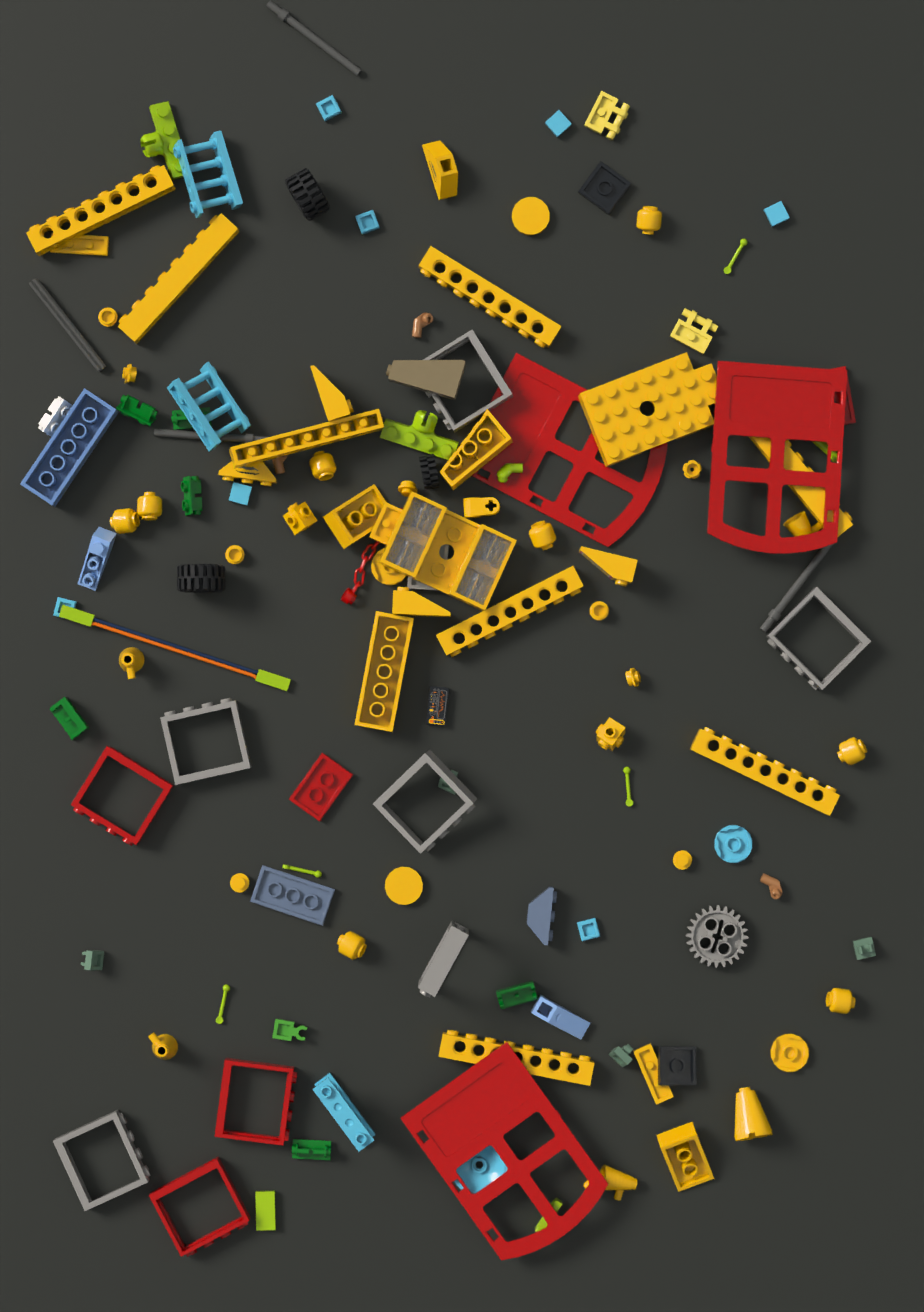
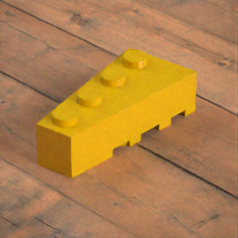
M488 409L440 471L442 478L452 490H455L513 443L512 438Z

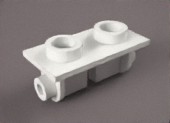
M58 396L48 408L52 415L50 416L45 413L38 423V429L52 437L73 405Z

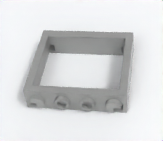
M470 330L423 359L440 360L470 341L503 394L465 419L455 423L440 397L425 392L428 398L433 397L436 402L433 404L438 414L442 413L446 418L443 420L448 430L452 429L454 433L483 416L487 409L491 411L513 397L512 392L473 330Z
M815 587L766 636L769 639L767 641L768 644L774 649L778 648L782 652V658L788 663L791 661L796 666L794 668L795 671L801 676L805 675L809 679V685L815 690L817 688L823 690L871 642L818 587ZM813 597L859 642L822 681L775 636Z
M232 698L220 700L221 704L213 705V702L201 704L202 708L199 709L191 706L183 708L182 713L176 714L174 710L165 712V716L160 717L175 785L252 768L237 700L232 701ZM231 708L243 762L180 776L168 722Z
M429 749L373 805L421 854L424 850L427 852L436 845L434 841L438 837L442 839L449 832L447 828L451 824L455 827L462 820L460 816L464 812L470 813L476 807L474 802L477 798ZM428 763L458 794L465 804L423 843L385 802L424 764Z
M453 920L449 924L418 982L420 993L429 998L431 995L435 997L469 936V929Z
M119 1110L113 1111L53 1140L84 1211L146 1184L150 1180L149 1168L147 1165H143L141 1161L143 1155L140 1149L135 1147L133 1143L135 1141L134 1135L131 1130H127L125 1125L127 1120ZM113 1120L140 1179L92 1200L67 1147L66 1141Z

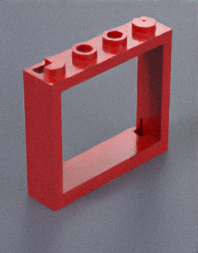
M106 746L71 803V806L75 807L73 811L82 816L85 813L91 817L90 821L94 824L106 826V831L116 836V834L124 837L122 840L131 846L133 843L138 845L174 785L111 746ZM108 756L163 789L135 836L80 803Z
M226 1058L223 1068L215 1137L284 1146L285 1141L289 1140L290 1129H286L287 1122H291L292 1110H289L290 1102H294L295 1091H291L292 1083L296 1084L297 1072H294V1067ZM233 1066L287 1073L279 1136L225 1129Z
M219 1156L149 1194L181 1257L195 1254L197 1252L196 1249L201 1246L206 1248L214 1243L213 1240L218 1237L223 1239L231 1234L230 1231L238 1228V1230L248 1225L247 1222L251 1218ZM217 1168L242 1216L185 1246L160 1198Z

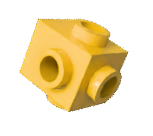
M297 502L287 508L288 512L283 515L294 535L308 529L318 521L306 502L300 505Z
M609 717L604 725L601 724L596 730L598 745L605 750L610 749L611 751L615 747L619 748L624 741L625 727Z

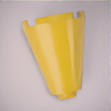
M750 1087L740 1088L739 1092L736 1093L735 1141H745L773 1135L755 1090H751Z

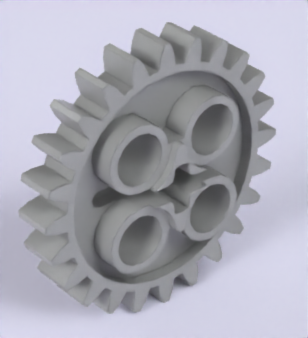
M710 905L708 912L702 908V915L695 913L697 919H690L693 926H687L691 933L686 934L687 937L691 938L686 943L693 945L689 951H696L693 957L701 956L700 963L707 960V966L714 962L715 968L718 967L720 962L723 967L726 965L725 961L733 964V957L739 960L737 953L744 954L741 946L746 947L747 944L743 940L749 938L743 935L748 929L741 927L745 924V921H738L740 915L733 916L735 911L733 909L728 913L727 906L720 910L719 905L716 906L715 910ZM707 920H715L716 925L713 929L706 928ZM720 920H723V924L719 931V934L722 936V938L717 939L715 951L712 953L711 948L715 941V938L712 937V935L717 934ZM733 925L734 932L731 935H726L724 933L725 926ZM709 938V946L706 948L701 947V939ZM726 943L728 945L726 953L719 952L720 944Z

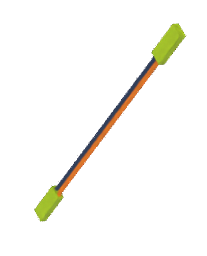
M62 605L59 617L89 627L97 626L253 677L257 682L285 691L288 690L291 679L261 669L253 670L97 619L93 614Z

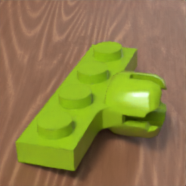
M169 101L150 105L149 109L156 131L141 137V148L145 147L143 153L148 158L157 155L164 156L171 180L182 178L183 173L179 160L175 158L173 147L180 140Z
M417 411L412 425H405L387 418L385 419L384 428L380 435L382 439L428 454H434V456L447 460L457 450L459 442L435 434L434 430L438 418L431 412L426 422L424 419L427 411Z

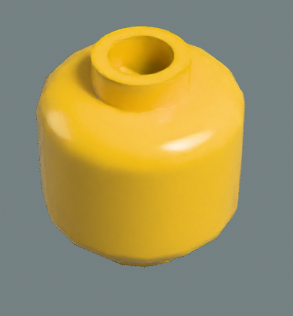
M643 206V209L637 212L636 227L642 230L643 234H654V231H658L661 228L662 212L658 210V207Z
M318 451L313 454L309 461L312 475L320 481L331 479L336 472L333 456L324 451Z
M144 492V496H140L137 500V514L142 517V520H157V517L162 514V499L159 496H155V492Z
M132 508L117 509L114 511L113 516L110 517V525L118 534L132 533L139 527L140 518Z
M542 520L532 524L529 530V536L535 548L547 550L553 547L552 543L556 541L557 537L551 523Z
M852 737L840 743V751L837 752L842 763L846 762L848 765H854L865 759L867 749L861 739Z
M352 931L347 932L345 935L341 934L337 941L339 953L352 960L361 958L367 947L365 939Z
M833 988L831 992L827 993L826 1007H829L831 1012L848 1014L851 1008L855 1007L856 999L852 996V992L849 989Z

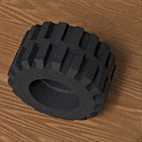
M307 168L285 179L290 194L308 221L330 210L324 193Z
M181 564L177 566V590L193 593L222 592L225 590V566L221 564Z

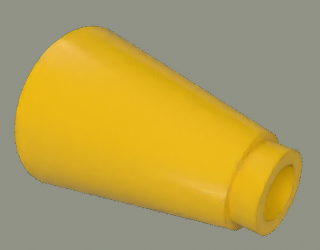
M805 511L795 514L783 524L794 537L811 534L822 529V525L819 522L811 527Z
M135 647L124 649L119 656V665L127 672L128 679L136 678L135 672L139 671L144 665V655ZM126 656L131 657L132 660L130 663H126L124 661V658Z
M154 1032L148 1036L153 1043L152 1050L157 1058L168 1060L176 1055L178 1043L173 1036L169 1034L157 1036ZM160 1047L165 1048L164 1054H159L158 1049Z
M605 1164L602 1166L600 1172L608 1182L605 1190H616L615 1200H621L624 1190L636 1189L637 1178Z

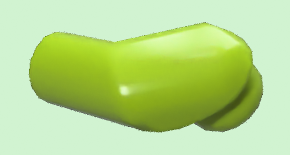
M506 463L497 472L498 481L505 483L508 481L511 473H523V463Z

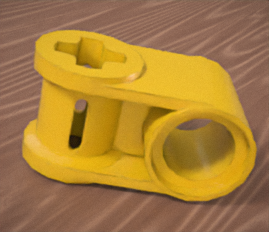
M493 497L463 498L464 518L493 516L500 510L498 500ZM489 502L497 505V507L493 508V511L486 508L490 504Z

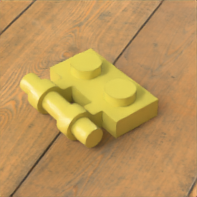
M601 91L584 126L600 135L605 128L609 130L606 137L613 140L615 135L619 134L620 126L623 120L627 118L630 106L623 103L621 109L616 107L618 99ZM612 113L617 115L613 124L608 122Z
M685 308L681 315L687 317V321L684 322L679 319L670 337L704 354L712 339V336L706 334L708 329L716 332L718 325L712 323V320L709 318L705 319L697 315L698 312ZM694 321L702 325L703 328L699 330L691 326V324Z

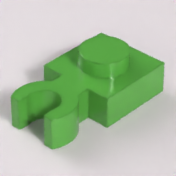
M276 1018L272 1038L292 1041V1036H296L298 1040L303 1041L306 1037L300 1036L299 1031L302 1029L307 1030V1026L300 1025L294 1027L295 1021Z

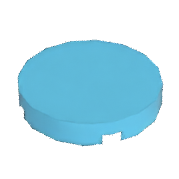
M728 825L716 834L714 848L722 860L729 863H739L750 854L752 838L743 827Z

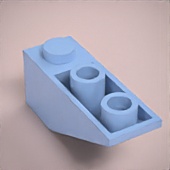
M102 527L97 528L92 535L78 585L96 591L117 533Z
M541 994L531 1010V1013L579 1039H582L590 1025V1022Z

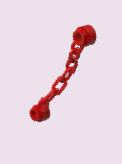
M376 541L374 544L367 545L361 555L363 562L360 568L355 570V586L353 589L348 587L340 599L345 604L349 603L351 605L357 597L355 594L356 590L364 584L365 564L373 557L376 547L380 542ZM369 547H371L373 551L369 558L368 556L364 557ZM358 571L362 573L361 582H357Z

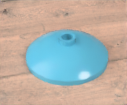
M488 1146L458 1167L457 1173L472 1193H477L505 1173L508 1168L492 1146ZM481 1161L483 1166L478 1168L476 1162ZM458 1179L454 1181L461 1190L464 1188Z

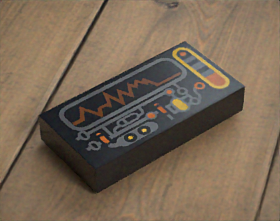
M430 686L426 724L445 726L449 688Z

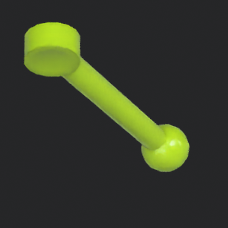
M746 239L740 240L739 248L729 265L723 270L725 274L731 273L732 265L742 248L748 243Z
M624 767L623 772L626 777L627 790L626 805L631 807L633 805L629 779L631 769Z
M286 864L282 866L284 869L315 875L316 878L322 876L319 870L311 871Z
M227 984L223 986L224 992L219 1016L216 1018V1023L218 1024L224 1021L222 1016L227 992L230 990V986Z

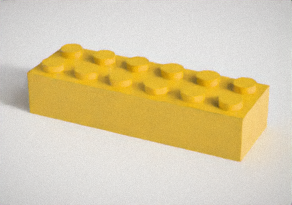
M376 611L355 725L393 732L414 618Z

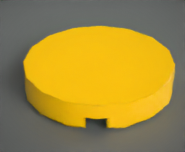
M536 197L523 198L513 208L512 221L514 227L524 235H537L549 223L550 212L548 207L542 200Z
M383 548L373 557L371 563L372 573L380 583L396 585L402 582L406 575L378 563L385 549Z
M410 867L395 868L385 880L386 894L391 901L397 904H411L422 893V878L416 870Z
M793 1033L777 1037L770 1049L773 1063L785 1072L798 1071L807 1063L809 1058V1048L806 1042L800 1036Z

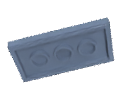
M262 865L250 902L323 926L335 889Z

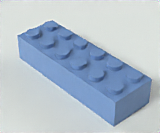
M84 388L20 485L55 507L119 411Z

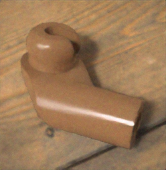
M422 313L414 319L412 337L421 338L422 328L433 321L432 314Z
M288 455L272 459L276 475L285 473L283 462Z
M763 873L760 882L769 886L773 899H779L783 894L780 881Z

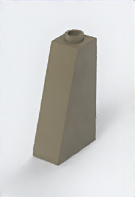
M393 360L392 365H388L386 376H389L388 380L390 382L456 400L466 361Z

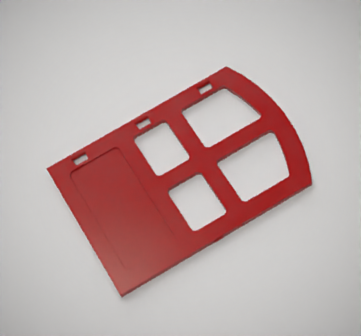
M516 353L503 377L513 397L490 411L512 438L513 443L482 467L483 470L491 473L488 479L477 474L479 470L472 477L609 547L636 522L651 500L663 471L668 442L650 449L647 467L641 482H637L610 467H605L603 463L595 459L599 449L592 432L581 451L562 443L555 438V434L572 402H580L578 395L587 391V389ZM497 388L491 402L503 395L499 388ZM548 451L573 464V469L554 502L532 492L528 488L545 453ZM506 463H523V473H511L508 481L505 483L498 481L497 472ZM588 472L633 495V499L625 510L607 528H601L569 511V505ZM533 496L543 500L541 507L530 501ZM585 523L596 528L593 534L582 529Z
M717 361L707 534L738 548L769 554L801 553L837 543L847 370ZM835 392H841L840 404L834 403ZM728 436L769 438L771 440L769 468L728 466L726 463ZM801 440L827 443L826 472L785 470V441ZM831 451H837V463L831 462ZM726 481L765 483L768 485L764 536L736 529L723 522ZM783 485L824 488L823 529L821 531L796 537H780ZM828 511H834L833 522H827Z
M505 1042L400 1118L501 1261L535 1252L564 1236L592 1210L608 1186L604 1176L508 1042ZM535 1112H539L555 1136L526 1158L520 1160L504 1139V1134ZM421 1130H423L429 1138L427 1141H425V1143L417 1134ZM492 1146L508 1170L477 1193H472L457 1173V1168L486 1147ZM561 1150H566L587 1178L589 1184L572 1207L564 1215L560 1216L535 1183L530 1173ZM456 1179H458L464 1187L462 1190H460V1192L452 1183ZM518 1183L547 1222V1227L525 1237L506 1241L483 1207L512 1185ZM492 1228L499 1236L495 1241L487 1232Z

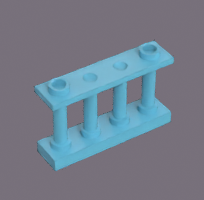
M221 130L214 132L207 142L185 147L183 146L182 139L175 143L173 147L174 156L179 160L191 200L190 209L192 213H195L196 218L201 217L205 208L227 203L231 205L232 210L242 206V197ZM207 149L214 150L215 159L189 165L186 154ZM213 167L220 168V178L199 183L194 182L192 172ZM220 185L225 186L226 196L200 202L197 191Z
M208 361L200 369V375L185 383L180 378L172 381L167 389L210 452L221 443L220 437L236 428L242 434L251 424L248 417L243 414L217 375L216 369ZM206 380L212 390L196 399L192 398L188 389ZM217 396L222 406L204 415L198 406ZM228 412L233 422L217 431L213 430L209 422Z
M330 1072L314 1084L316 1087L313 1088V1091L358 1152H360L374 1141L373 1136L376 1133Z

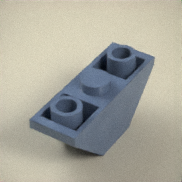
M551 886L528 903L526 923L544 945H548V941H552L553 938L550 922H554L555 918L552 903H556L557 891H554V887Z

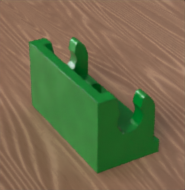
M68 697L62 698L50 707V711L70 736L71 740H74L89 729V726Z
M533 981L496 990L500 1009L538 999Z

